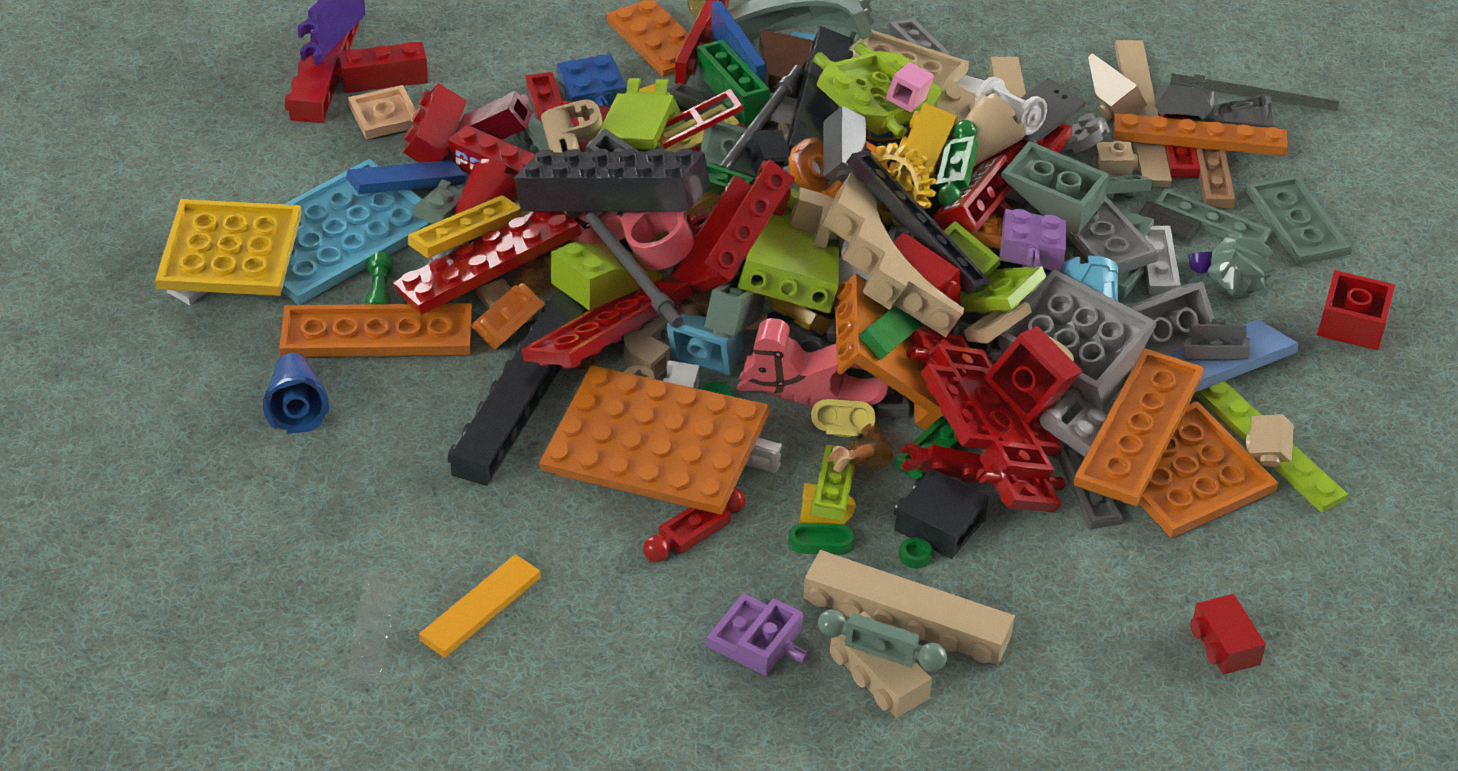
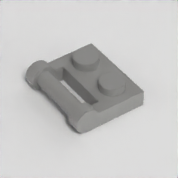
M1069 388L1061 396V401L1053 409L1046 410L1040 416V424L1048 432L1085 457L1107 416L1102 410L1094 408L1082 400V394L1078 389ZM1070 410L1076 416L1068 424H1065L1061 421V418Z

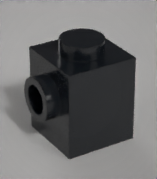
M782 130L753 132L750 143L746 146L745 153L748 162H751L756 177L763 160H771L781 168L789 165L790 150Z

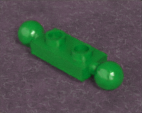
M970 120L959 121L953 129L955 139L946 141L936 182L939 188L937 199L942 207L959 200L962 196L960 189L969 188L979 145L976 140L977 127Z

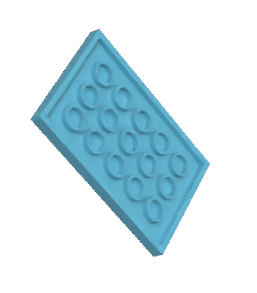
M368 159L351 169L379 166ZM347 171L285 203L286 205H301L302 215L282 292L297 305H301L367 268L372 254L383 252L390 255L407 246L408 234L433 224L413 216L415 205L422 199L409 189L358 194L346 179Z

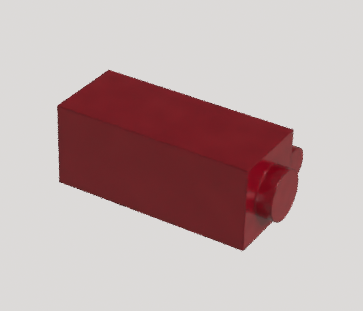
M517 91L507 94L464 114L455 133L469 125L503 140L526 130L533 113L528 106L529 99L525 94L519 95Z

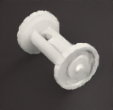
M995 76L986 79L976 93L975 104L985 92H987L988 96L992 93L996 94L1016 112L1013 119L1016 120L1017 125L1022 121L1026 135L1034 134V132L1039 130L1047 114V103L1044 99L1033 96L1025 101L1006 92V86L1002 79Z

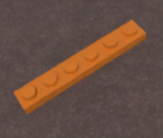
M1115 113L1113 121V140L1277 156H1286L1288 150L1287 129H1278L1276 127L1266 128L1245 124L1234 125Z

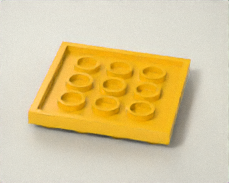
M180 199L156 275V288L173 291L281 296L302 215L301 205Z

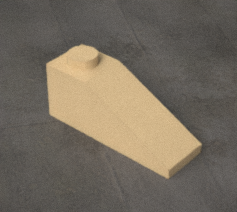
M1093 53L1088 56L1095 94L1101 104L1098 108L1108 121L1110 119L1114 120L1115 113L1135 115L1147 106L1138 85Z

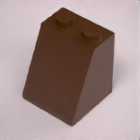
M761 29L759 55L766 63V86L770 89V93H774L777 90L778 82L783 76H787L795 65H800L805 70L813 40ZM803 75L797 81L796 89L787 97L797 99Z

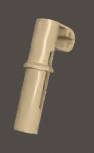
M588 99L551 108L541 115L548 146L553 152H564L572 149L580 150L578 142L596 137L603 124L598 105ZM577 118L579 126L573 127L571 119ZM567 211V214L575 220L585 211Z

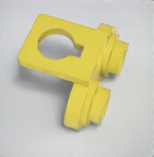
M823 399L818 401L811 411V419L814 426L821 431H825L826 436L858 438L859 434L866 433L873 427L876 419L873 408L868 403L862 401Z

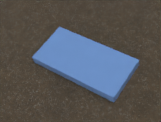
M1257 319L1244 324L1247 326L1246 338H1250L1248 360L1184 359V348L1166 355L1204 367L1203 377L1196 389V392L1222 381L1298 352V342Z

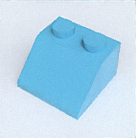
M684 313L680 315L684 320L680 327L674 328L668 322L667 331L672 359L699 365V367L728 376L731 375L744 349L742 331L735 336H731V338L719 337L713 334V330L704 328L706 318Z

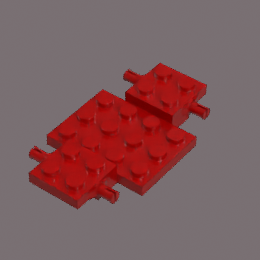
M916 329L910 337L915 347H909L906 352V356L909 357L908 360L921 361L926 365L921 371V375L927 384L929 392L939 404L942 415L948 420L955 432L957 441L963 447L986 449L979 457L985 469L977 471L976 479L978 482L995 485L1000 494L1001 501L1007 508L1055 512L1062 503L1054 490H1063L1065 480L1061 476H1052L1055 469L1047 456H1056L1063 448L1057 437L1041 426L1040 418L1027 424L983 379L994 365V361L992 358L987 357L984 350L970 348L964 337L960 335L948 334L944 337L938 332Z

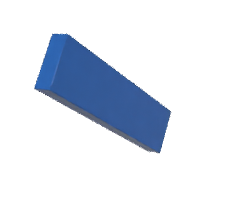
M453 160L348 169L346 179L358 194L438 187L442 179L451 182V185L464 184L466 174Z

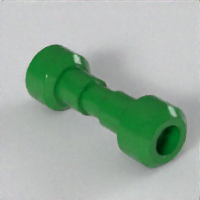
M377 252L369 258L368 271L372 275L373 285L371 286V291L366 295L365 304H390L391 299L389 294L386 293L387 287L385 284L387 276L393 270V259L386 253Z

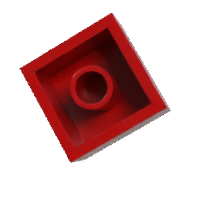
M1334 270L1317 336L1378 351L1396 284Z
M1036 326L1019 334L983 379L1029 424L1040 418L1046 410L1051 409L1083 371Z

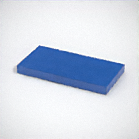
M721 1L712 2V42L723 39L766 85V63Z

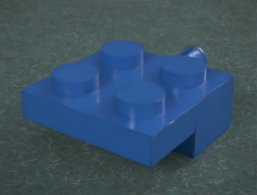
M611 54L557 63V73L565 88V97L568 102L588 99L594 101L598 106L610 107L617 93L624 94L627 91L624 80Z

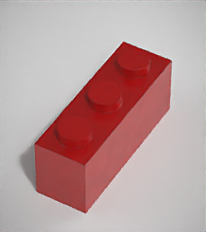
M406 42L389 46L380 45L373 48L350 49L338 52L345 94L385 89L400 85L409 86L428 83L427 57L423 42Z
M437 83L432 91L426 90L418 102L422 107L417 109L411 119L414 125L409 128L404 137L407 144L403 153L418 163L441 161L449 149L447 139L454 135L467 100L440 83Z

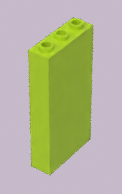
M787 206L783 216L772 214L740 265L738 288L830 313L839 286V236L837 240L828 239L826 248L813 245L814 233L790 226L792 209Z

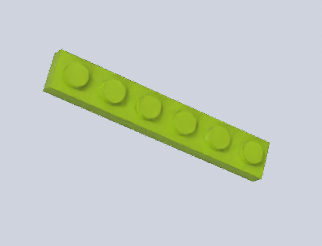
M1225 381L1198 392L1195 391L1194 395L1246 442L1247 434L1251 430V416H1260L1261 414ZM1294 444L1292 446V462H1280L1279 466L1273 467L1321 513L1347 500L1348 493Z

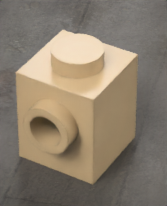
M1099 142L1095 145L1093 166L1110 174L1109 176L1131 175L1133 171H1137L1138 156L1133 154L1130 142Z
M1283 414L1251 416V430L1246 437V447L1249 454L1261 465L1268 467L1279 466L1280 462H1292L1294 425Z

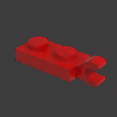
M907 443L901 449V453L909 454L913 458V460L906 459L901 464V468L906 471H914L918 468V470L929 472L932 468L947 476L960 478L963 482L972 483L978 481L976 479L977 471L985 469L979 459L981 454L933 444L929 448H923L915 443Z

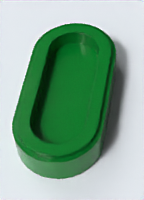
M800 523L794 525L789 530L788 544L792 550L802 554H818L822 550L834 555H843L849 553L854 548L855 533L850 527L842 524Z

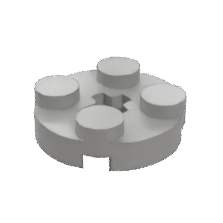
M1093 113L1080 117L1078 123L1072 126V136L1059 153L1067 156L1065 151L1072 149L1074 154L1099 143L1103 140L1101 133L1106 132L1108 134L1110 132L1105 119L1102 117L1095 118Z

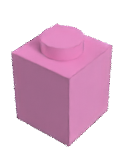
M908 62L894 74L886 100L912 112L927 98L935 75Z

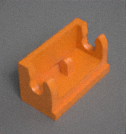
M521 283L519 286L514 285L470 326L495 350L542 308L545 303L524 283Z

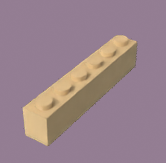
M822 550L819 551L804 580L803 599L809 600L810 603L817 607L826 606L841 611L849 618L852 613L859 615L865 611L876 621L919 634V640L940 644L948 652L957 651L972 656L974 660L980 663L989 662L999 665L1012 636L1015 615Z

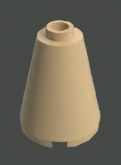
M985 92L965 119L972 121L977 127L976 140L979 145L974 166L1017 143L1026 134L1022 121L1017 125L1013 119L1016 115L1013 108L993 93L988 96L987 92Z

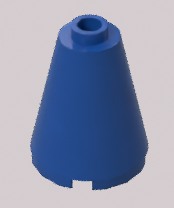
M296 353L285 354L279 358L263 399L264 415L269 424L275 429L277 427L283 430L288 429L286 431L287 434L309 432L318 428L322 424V419L329 411V399L325 389L307 360L302 355Z

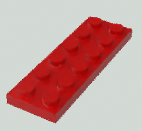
M534 211L524 217L511 220L508 225L496 231L485 233L482 238L470 244L459 246L456 251L444 257L431 260L428 265L416 271L405 273L402 278L394 281L393 284L396 292L417 312L423 315L581 235L582 232L579 223L563 211Z
M661 280L653 282L661 293H666L674 302V307L679 306L681 300L692 295L689 282ZM641 288L585 312L521 349L523 358L526 362H536L540 366L556 364L562 365L563 368H573L580 365L581 360L600 353L602 351L601 348L620 341L626 333L640 329L643 323L656 319L661 315L652 307V300Z

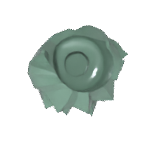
M1240 232L1232 233L1213 250L1208 273L1215 286L1222 293L1228 292L1235 298L1250 297L1249 293L1264 289V280L1272 276L1271 271L1275 268L1268 262V258L1273 251L1260 239L1241 235Z

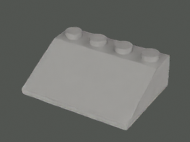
M1054 269L1025 301L1029 303L1032 313L1000 334L998 340L1003 355L1019 334L1038 326L1046 335L1068 348L1073 354V362L1083 371L1069 388L1078 389L1082 394L1083 400L1103 410L1123 387L1154 331L1156 321Z

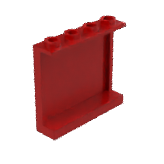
M768 160L753 186L739 176H733L695 235L691 251L683 260L678 262L670 277L677 282H689L691 291L694 294L730 282L795 177L771 160Z

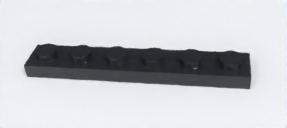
M867 150L852 153L846 163L853 169L854 176L858 180L865 182L873 191L875 199L889 208L893 213L894 219L899 224L905 226L913 234L915 240L960 270V290L968 295L983 291L989 285V279L871 152Z

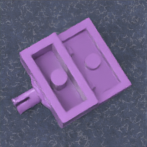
M1005 209L999 252L1000 261L1027 265L1030 268L1031 266L1033 268L1042 266L1045 269L1061 271L1066 251V220L1050 214L1044 216L1031 214L1023 209Z
M745 593L741 594L706 637V647L764 676H767L775 664L786 656L804 665L810 654V651H806L793 644V641L802 631L803 612L774 598L767 605Z

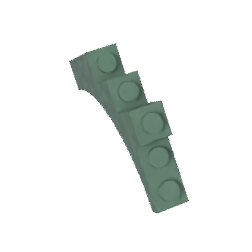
M751 0L728 10L749 41L760 37L761 29L777 32L813 25L844 27L856 32L862 39L873 35L870 25L874 24L870 13L872 9L869 4L873 0Z

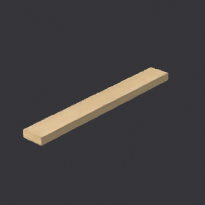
M1116 40L1115 50L1119 71L1138 85L1147 104L1146 107L1135 115L1158 116V111L1154 106L1156 101L1143 41ZM1133 142L1135 154L1138 156L1139 175L1152 179L1151 187H1171L1172 179L1165 145Z

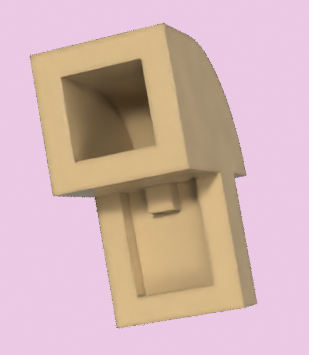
M800 187L791 212L790 226L814 233L813 245L826 248L828 239H838L837 234L822 226L834 199L822 193Z
M660 316L650 323H646L641 330L631 331L624 335V364L626 368L634 365L646 366L653 371L654 379L659 378L667 371L668 360L670 361V347L665 344L669 341L667 331L669 321L665 316Z

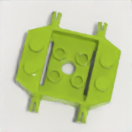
M862 41L861 43L858 42L854 47V51L860 55L858 57L835 63L820 52L813 58V62L823 69L817 86L840 107L844 106L866 117V128L877 135L891 131L897 138L903 137L907 129L901 124H910L914 112H920L924 103L936 107L943 92L932 81L927 98L912 112L886 100L891 85L889 79L892 81L894 74L908 62L912 63V61L900 53L872 51Z

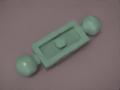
M830 609L824 611L818 619V629L824 636L835 638L841 634L845 635V646L911 668L917 659L925 670L938 671L945 665L947 660L946 651L940 644L927 643L924 646L918 645L919 634L876 621L870 617L852 613L849 620L846 621L841 612Z

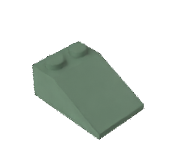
M1029 141L1002 172L1001 177L1043 216L1050 214L1066 220V230L1078 234L1103 204L1110 174Z

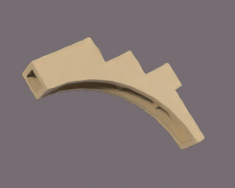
M851 171L836 193L822 226L849 242L842 259L869 275L862 293L889 310L892 305H895L946 337L962 316L964 308L940 292L905 259L883 227L873 191L865 182L858 180Z

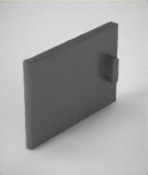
M1047 78L1021 97V99L1026 101L1030 97L1038 96L1047 103V114L1042 126L1034 134H1025V137L1022 139L1036 144L1084 108L1086 101L1050 78Z

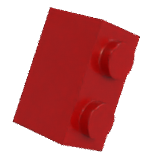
M1234 593L1196 603L1190 627L1196 639L1201 638L1206 646V654L1211 664H1217L1223 675L1261 665L1266 643Z

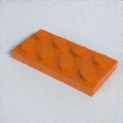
M642 0L641 2L606 14V21L663 78L675 74V61L689 33L655 0Z

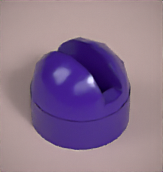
M1212 252L1188 254L1189 265L1192 270L1197 273L1208 272V268L1211 266Z

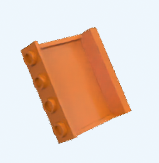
M855 273L848 281H843L839 284L835 295L837 373L843 374L850 366L856 363L913 401L915 424L926 430L942 416L939 404L929 392L927 384L921 375V371L926 365L921 361L908 360L909 357L906 356L907 349L911 346L915 347L910 339L912 334L881 360L872 353L859 338V335L886 314L889 309L862 293L867 280ZM925 324L919 328L920 330L936 332Z

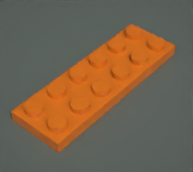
M472 303L443 304L423 315L417 312L410 304L284 305L279 346L280 357L289 353L300 354L303 357L471 355L472 327L470 325L472 324Z
M1144 348L1074 478V486L1137 507L1203 377L1204 367Z

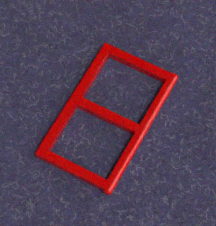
M729 89L668 119L665 128L690 116L693 117L698 125L667 140L662 133L659 141L664 149H667L744 111V108L734 95L732 89ZM726 98H729L734 107L706 121H703L698 112Z

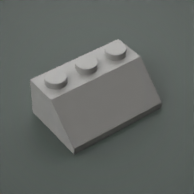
M1203 281L1182 285L1127 306L1156 321V327L1144 348L1164 355L1184 348L1186 338L1189 337V325L1212 324V319H1215Z

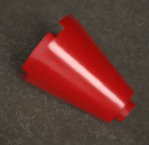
M481 159L473 166L453 215L502 195L515 203L518 201L514 182L516 175L511 178L505 173L507 167L491 159Z

